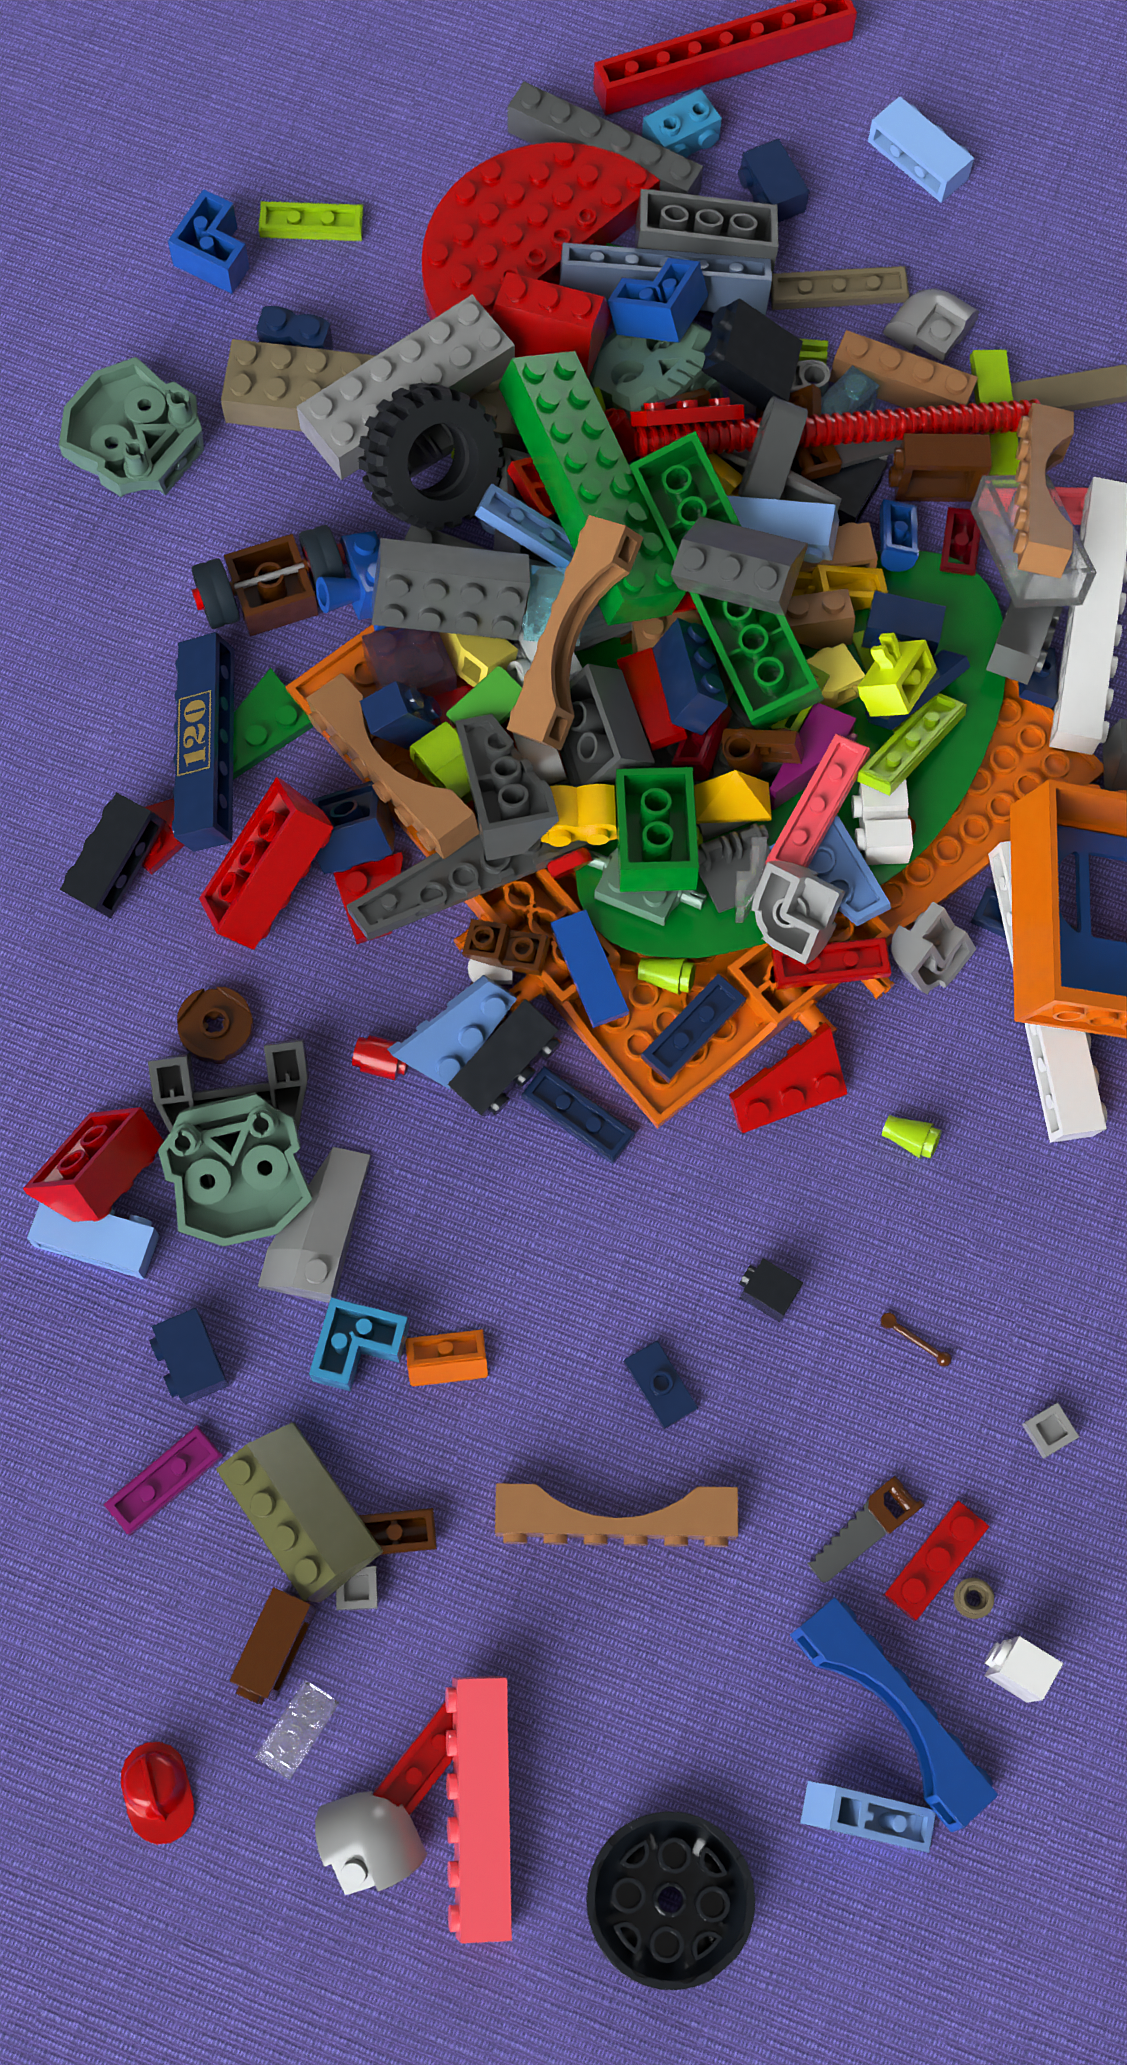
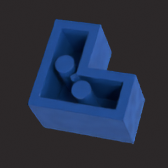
M203 189L168 240L173 266L231 294L234 293L250 269L246 244L232 237L238 228L232 202Z
M668 258L654 281L622 278L607 302L617 335L679 343L709 295L700 261Z

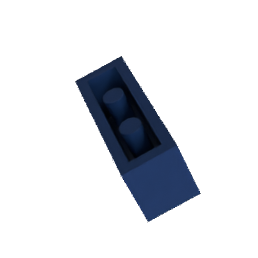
M677 618L652 649L672 724L703 735L726 709L728 701L708 631L698 623H690Z

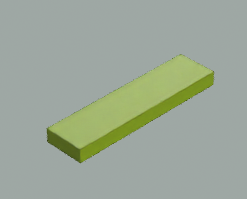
M973 350L969 357L972 375L978 377L974 388L976 405L981 402L988 404L989 402L999 403L1000 401H1007L1009 403V401L1013 400L1007 350ZM998 431L996 434L988 432L985 435H990L992 467L986 485H1019L1020 483L1015 482L1016 471L1020 460L1016 459L1019 444L1017 432L1011 433L1008 431L1007 433H1000Z
M941 693L935 695L914 712L858 771L857 781L890 796L966 715L967 705Z

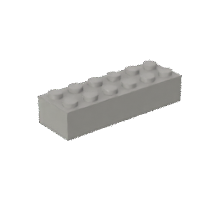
M471 295L299 404L297 412L300 429L338 477L343 480L359 469L358 457L364 456V449L359 447L360 437L367 436L369 427L365 426V423L369 416L374 418L377 416L379 411L376 409V406L383 399L392 401V392L399 388L409 390L410 385L416 383L426 385L431 383L440 384L471 397L504 375L511 359L515 358V345L477 299Z

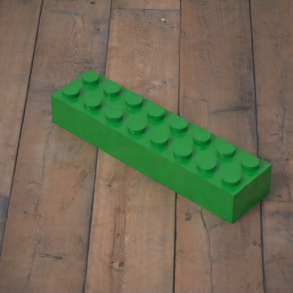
M576 352L512 358L498 387L574 552L578 545L580 531L585 526L589 515L625 525L643 537L630 573L617 582L598 601L607 625L611 626L672 615L687 591L678 589L670 575L674 565L672 555Z
M696 431L629 465L674 561L683 537L700 516L741 526ZM689 592L755 730H763L824 700L816 679L785 616Z

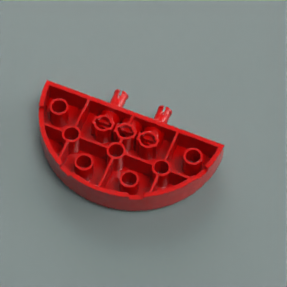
M566 142L527 145L503 152L480 163L462 176L443 196L427 226L422 248L423 295L427 315H429L430 320H433L473 295L493 318L494 303L507 272L559 285L562 243L606 246L607 243L611 244L636 223L641 189L659 191L660 179L633 160L615 152L595 146Z

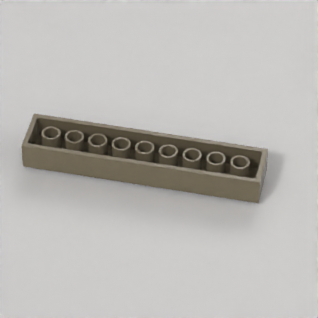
M232 339L221 396L225 423L301 431L297 406L376 355ZM502 377L470 397L479 401L485 407V413L493 416L497 423V428L493 431L501 434L503 447L529 454L498 387Z

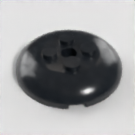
M672 1811L656 1812L636 1818L625 1824L601 1848L588 1879L586 1893L587 1915L593 1936L599 1948L612 1965L622 1974L635 1982L651 1988L683 1990L699 1986L714 1979L740 1954L747 1942L754 1921V1884L744 1856L735 1843L720 1828L692 1814ZM672 1886L679 1890L681 1903L676 1910L667 1912L659 1906L658 1896L664 1888Z

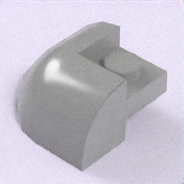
M937 288L919 290L904 302L884 329L883 334L910 351L915 346H918L939 360L944 361L956 343L960 344L979 317V310L949 292Z
M780 860L769 861L755 892L751 911H755L757 925L763 934L761 939L771 947L806 965L820 954L831 938L837 926V923L833 921L846 891L818 878V872L807 867Z
M932 902L927 910L917 917L911 931L898 925L892 937L891 946L895 962L906 979L927 995L930 990L938 985L946 988L976 950L968 933L955 926L946 909L935 902Z
M372 1791L355 1793L320 1805L315 1819V1836L318 1852L324 1867L332 1865L345 1896L376 1886L378 1892L391 1887L412 1874L427 1857V1852L414 1823L402 1804L397 1807L387 1799L373 1796Z

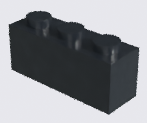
M116 792L113 799L104 807L102 818L95 830L86 838L83 850L76 863L67 871L60 890L111 919L164 828L166 821L147 808Z
M525 999L448 1085L481 1116H488L490 1113L497 1115L510 1101L507 1094L516 1084L522 1087L535 1074L534 1064L542 1056L548 1059L559 1048L562 1042L558 1038L564 1032L532 1002Z

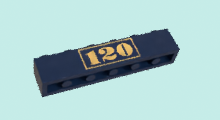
M217 632L178 642V658L175 662L177 670V690L175 691L177 714L176 722L174 723L176 753L173 757L175 786L173 787L172 794L175 804L172 831L174 837L193 852L232 843L235 649Z

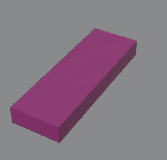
M197 1425L103 1505L124 1531L131 1536L224 1456Z

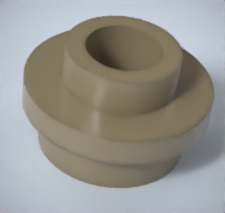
M967 1578L956 1586L953 1601L961 1615L969 1619H980L992 1610L994 1593L989 1584L984 1580ZM969 1591H974L979 1595L980 1602L977 1606L968 1604L966 1596Z

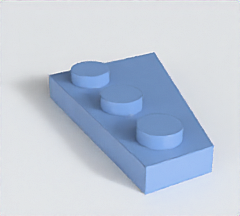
M836 815L808 868L818 872V878L846 891L838 911L856 926H859L890 910L891 904L839 816ZM775 844L769 846L770 851Z
M483 975L449 1001L447 1009L430 1022L427 1019L415 1027L417 1032L402 1043L397 1041L388 1048V1051L392 1056L450 1089L451 1087L448 1083L482 1047L517 998L512 992Z

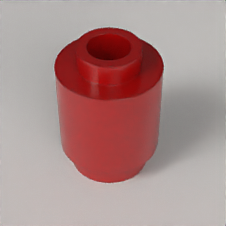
M614 408L605 410L604 414L627 462L632 461L637 457L634 447L635 428L631 427V421L624 410H616Z
M369 1035L368 1038L359 1036L353 1052L352 1066L359 1067L360 1072L396 1081L398 1075H405L408 1069L406 1063L392 1056L388 1051V1048L395 1044L396 1041Z

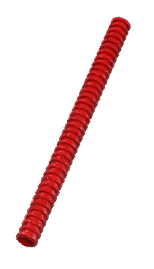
M1023 399L1019 402L1011 400L1009 403L1007 401H1000L999 403L989 402L988 404L981 402L978 405L970 403L967 406L965 404H958L957 407L952 404L947 407L939 405L936 408L928 406L926 409L916 407L915 410L912 407L905 410L897 408L894 412L892 409H886L884 412L874 410L873 413L870 410H866L863 413L855 411L852 415L849 412H843L842 415L838 412L832 413L831 416L828 413H823L820 417L817 414H812L809 418L807 416L799 444L802 448H806L809 444L812 447H818L820 443L823 446H829L831 443L836 446L840 445L841 442L844 445H849L852 441L855 444H860L862 441L871 443L873 440L875 442H882L883 440L890 442L894 438L897 441H902L904 433H979L983 435L988 432L996 434L998 431L1000 433H1007L1008 431L1014 433L1017 432L1021 416H1028L1032 402L1041 403L1038 399H1031L1030 401ZM752 418L746 419L745 423L742 419H738L734 423L731 420H726L724 424L720 421H715L713 425L710 422H703L702 426L698 422L692 423L691 426L683 423L680 427L677 424H671L669 428L666 425H660L658 429L655 426H648L647 430L644 426H639L634 435L635 452L638 458L641 459L696 431L707 455L712 454L713 451L716 454H721L723 450L726 453H733L734 449L739 453L744 452L745 448L748 452H751L762 418H758L756 422Z

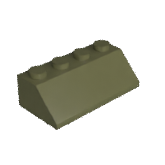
M294 1422L246 1444L216 1468V1471L304 1602H322L383 1553L379 1544Z

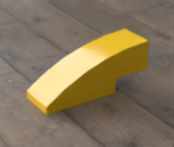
M817 564L812 573L799 572L792 596L848 588L853 610L856 611L870 608L875 591L888 593L882 569Z

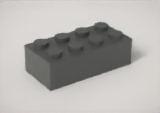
M641 189L635 224V248L771 259V273L773 275L779 248L777 205Z
M380 538L372 592V625L518 640L530 587L529 554Z

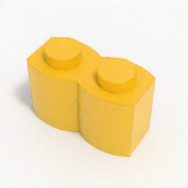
M614 785L550 786L559 821L541 837V842L549 843L555 847H563L578 840L586 841L591 845H603L610 840L617 839Z

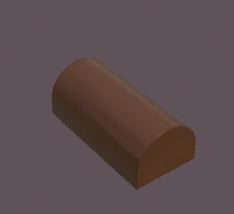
M433 1508L359 1515L383 1550V1553L380 1555L437 1549Z

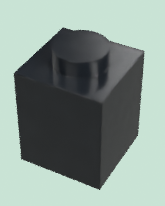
M763 1258L757 1268L750 1264L740 1280L739 1285L744 1287L740 1299L780 1323L803 1282Z

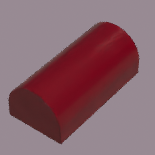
M948 507L940 571L975 576L984 511ZM951 557L964 564L948 563V559Z
M729 705L703 735L685 729L687 739L679 743L671 763L673 768L693 767V780L703 781L709 777L722 744L723 731L728 728L733 716Z

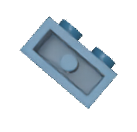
M699 89L643 117L642 137L687 158L701 149L712 147L720 140L722 118L703 91Z

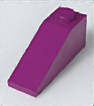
M821 703L813 705L798 734L805 750L802 764H782L769 789L772 810L807 787L835 734L857 742L858 734L853 733L856 718Z

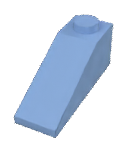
M808 1781L800 1823L929 1853L935 1812L932 1809Z

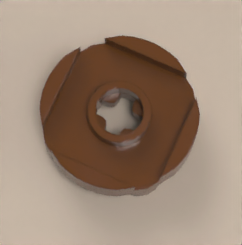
M216 987L217 989L208 990L203 988L188 996L179 1008L177 1014L178 1034L184 1048L195 1058L205 1062H213L214 1064H224L238 1056L248 1046L253 1035L254 1021L247 1002L234 990L226 987ZM219 1016L224 1018L222 1021L224 1028L220 1032H208L209 1025L206 1021L209 1018L213 1020L218 1019Z

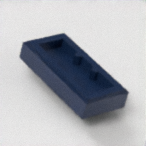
M1049 646L1048 650L1041 649L1048 652L1041 672L1033 671L1028 685L1019 682V698L1052 708L1058 701L1055 648Z
M658 1340L624 1359L623 1363L663 1430L698 1410L696 1403Z

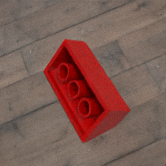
M278 777L275 778L199 897L217 934L255 950L260 940L266 938L269 934L273 920L279 911L288 905L292 891L299 880L308 874L312 860L320 848L325 847L329 842L331 831L334 828L323 810Z

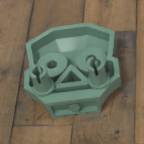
M693 322L679 343L617 335L616 330H614L603 341L588 379L592 388L600 387L606 410L610 408L622 409L626 412L630 421V412L641 411L643 403H653L700 388L709 391L711 399L723 398L724 396L720 383L702 372L705 360L704 350L710 340L711 332Z
M137 357L97 370L64 406L59 440L62 456L79 468L98 475L101 485L120 497L140 490H159L166 496L175 485V482H178L184 475L183 472L187 471L192 462H195L204 451L203 433L198 417L196 395L174 381L165 384ZM144 406H150L149 410H140ZM111 444L118 445L116 448L113 449L107 448Z
M255 1092L189 1107L181 1111L170 1134L158 1149L165 1180L174 1182L178 1232L224 1247L278 1234L313 1199L296 1152L301 1147L295 1118L273 1108ZM240 1131L233 1150L217 1137ZM263 1160L269 1161L273 1166V1170L268 1174H263L258 1169V1164ZM205 1174L212 1175L215 1179V1185L212 1187L203 1186L201 1177Z

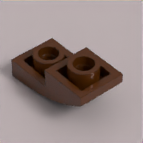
M471 919L462 955L495 967L541 976L550 940L547 935L510 930L508 924Z

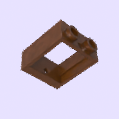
M904 433L900 448H895L894 466L889 468L888 483L889 487L895 488V501L979 502L992 467L990 435Z
M273 1587L229 1680L238 1685L235 1694L260 1705L263 1704L265 1698L275 1702L316 1615V1608Z

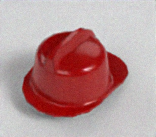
M149 1742L135 1748L125 1759L121 1770V1788L129 1820L134 1831L143 1840L156 1845L169 1844L184 1835L191 1826L194 1816V1799L186 1766L181 1754L171 1745L162 1742Z

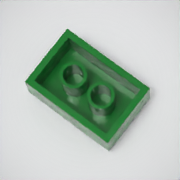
M693 767L616 769L615 805L620 892L696 890L699 861Z

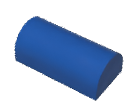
M883 499L879 508L881 564L890 571H906L914 566L919 557L917 506Z

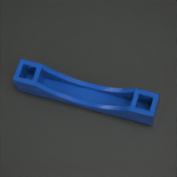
M835 1597L832 1598L790 1634L791 1638L815 1667L833 1671L857 1681L874 1693L894 1713L906 1731L916 1753L922 1776L924 1800L951 1833L965 1828L999 1796L992 1787L993 1781L991 1777L981 1767L974 1766L964 1754L966 1750L962 1742L954 1734L947 1733L940 1725L934 1708L927 1701L920 1700L910 1688L911 1682L906 1674L888 1662L883 1656L884 1650L881 1644L872 1635H866L856 1623L857 1617L853 1610L844 1602H839Z

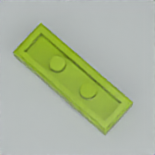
M261 201L260 238L362 241L363 205Z

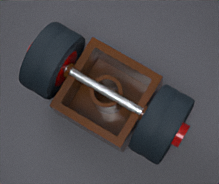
M321 525L299 533L303 559L293 534H289L223 555L229 579L220 558L192 566L191 571L196 588L191 591L198 611L204 609L212 629L235 623L240 620L234 598L236 596L250 637L317 616L316 598L307 574L309 573L315 590L318 577L346 578L343 566L347 564L342 545L340 543L336 544L329 526Z

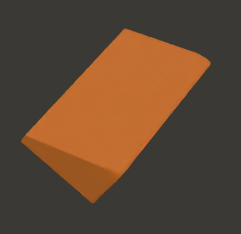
M483 1329L406 1338L407 1367L411 1386L481 1379L488 1376Z

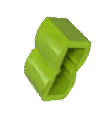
M445 721L410 746V758L434 787L452 789L467 804L472 800L457 729Z

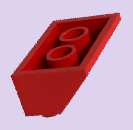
M509 272L505 275L494 303L493 320L515 345V358L575 351L588 379L612 320L604 296Z
M141 1107L89 1113L24 1186L23 1190L30 1197L73 1222L99 1221L111 1212V1206L119 1196L133 1186V1180L141 1170L155 1160V1154L164 1140Z

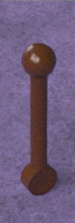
M885 1313L881 1317L880 1324L883 1328L894 1329L934 1356L940 1366L946 1367L951 1364L952 1357L948 1352L938 1351L897 1323L894 1314Z

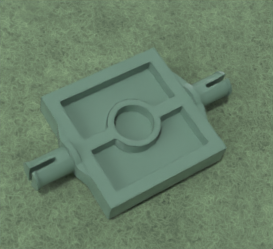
M618 847L609 856L588 848L593 861L587 865L602 870V878L595 889V899L662 926L665 925L671 911L680 902L699 910L703 908L707 895L694 890L620 892Z

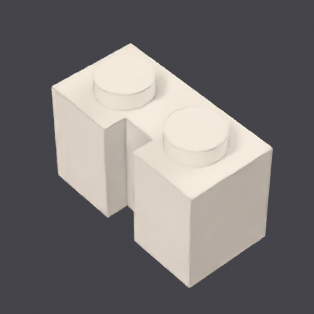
M906 779L890 796L860 783L858 795H852V817L859 818L860 827L855 829V845L859 851H862V856L867 865L909 863L913 849L911 821L908 818L909 803Z
M1018 1636L1012 1640H1003L1001 1644L998 1642L994 1644L985 1660V1664L990 1666L985 1677L1026 1703L1040 1701L1046 1696L1063 1663Z

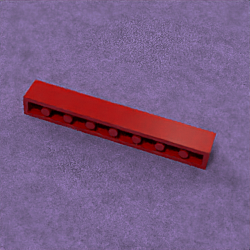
M851 0L794 1L594 62L593 90L606 116L850 41L853 37L857 11Z

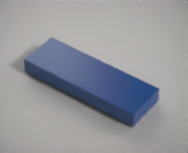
M586 909L550 922V927L592 1027L595 1028L629 1015L627 1004Z

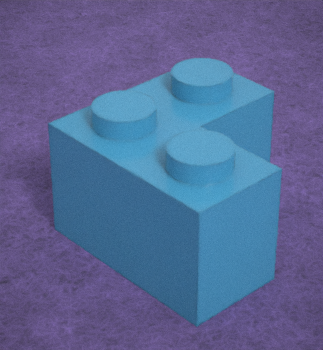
M330 1298L309 1372L312 1381L351 1391L361 1354L400 1363L410 1326L408 1317Z

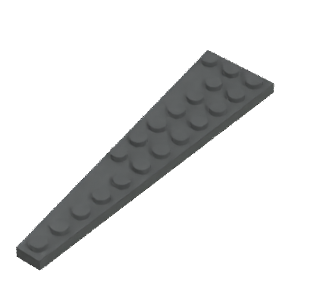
M731 697L728 705L733 712V716L727 729H737L739 727H751L754 729L748 716ZM680 741L654 751L651 750L649 745L655 762L650 768H673L671 763ZM722 744L709 777L703 781L693 780L694 785L731 772L722 751ZM747 753L741 754L739 757H743ZM764 762L762 770L755 778L761 780L778 773L783 763ZM566 775V780L551 784L549 786H571L568 775ZM478 834L445 859L437 852L348 904L347 910L369 941L547 868L548 862L583 847L593 849L600 845H591L586 841L578 840L571 842L567 846L555 847L549 843L541 842L540 838L524 854L487 861L481 836Z

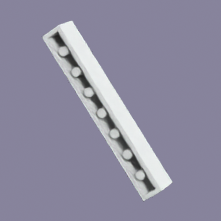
M1093 477L1085 494L1057 687L1058 701L1055 703L1049 747L1093 755L1098 744L1105 743L1108 735L1109 722L1104 721L1105 710L1109 711L1114 694V690L1108 688L1109 679L1114 678L1118 664V657L1113 656L1114 646H1118L1122 634V625L1117 624L1118 614L1122 615L1127 598V594L1121 592L1122 584L1127 582V483Z
M1011 841L1000 842L988 856L1013 968ZM1024 1023L1050 1143L1093 1137L1106 1130L1107 1109L1104 1103L1100 1101L1098 1092L1099 1073L1096 1066L1092 1065L1089 1051L1091 1048L1090 1033Z

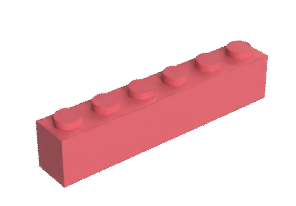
M503 1676L452 1677V1687H446L445 1692L446 1712L453 1713V1730L446 1731L447 1756H453V1773L447 1774L446 1790L448 1800L454 1799V1817H448L447 1839L448 1843H454L455 1861H448L447 1869L449 1888L455 1887V1905H449L448 1907L449 1931L456 1932V1938L460 1943L512 1941L507 1678Z

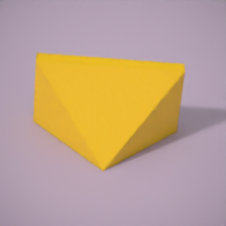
M734 770L694 785L696 824L771 821L772 819L768 782Z

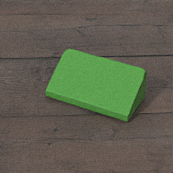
M497 666L446 713V716L454 727H456L455 721L488 714H492L502 725L510 717L511 710L517 703L522 687L504 668Z

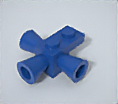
M376 531L341 536L340 544L343 547L345 560L350 569L351 576L350 578L318 577L316 581V594L319 606L324 613H328L352 604L358 620L372 618V592L380 540ZM373 625L375 637L380 641H391L406 633V631L402 632V628ZM389 632L396 634L393 636L389 635L385 637V634Z

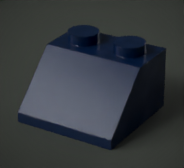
M372 781L312 799V803L324 811L334 827L331 831L329 842L325 847L320 848L315 856L324 875L335 871H347L354 865L367 861H380L393 854L395 830L388 802L384 803L378 797L372 787L374 784Z

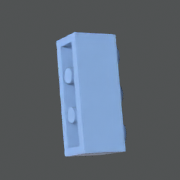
M899 96L872 120L868 142L939 202L942 203L969 179L974 157L970 155L965 147L958 145L947 136L940 126L934 125L920 113L917 107L909 104L902 97Z
M40 1202L27 1240L39 1249L145 1279L159 1234L154 1227H151L152 1222L140 1216L130 1215L127 1220L114 1216L115 1211L112 1209L105 1218L99 1221L73 1222Z

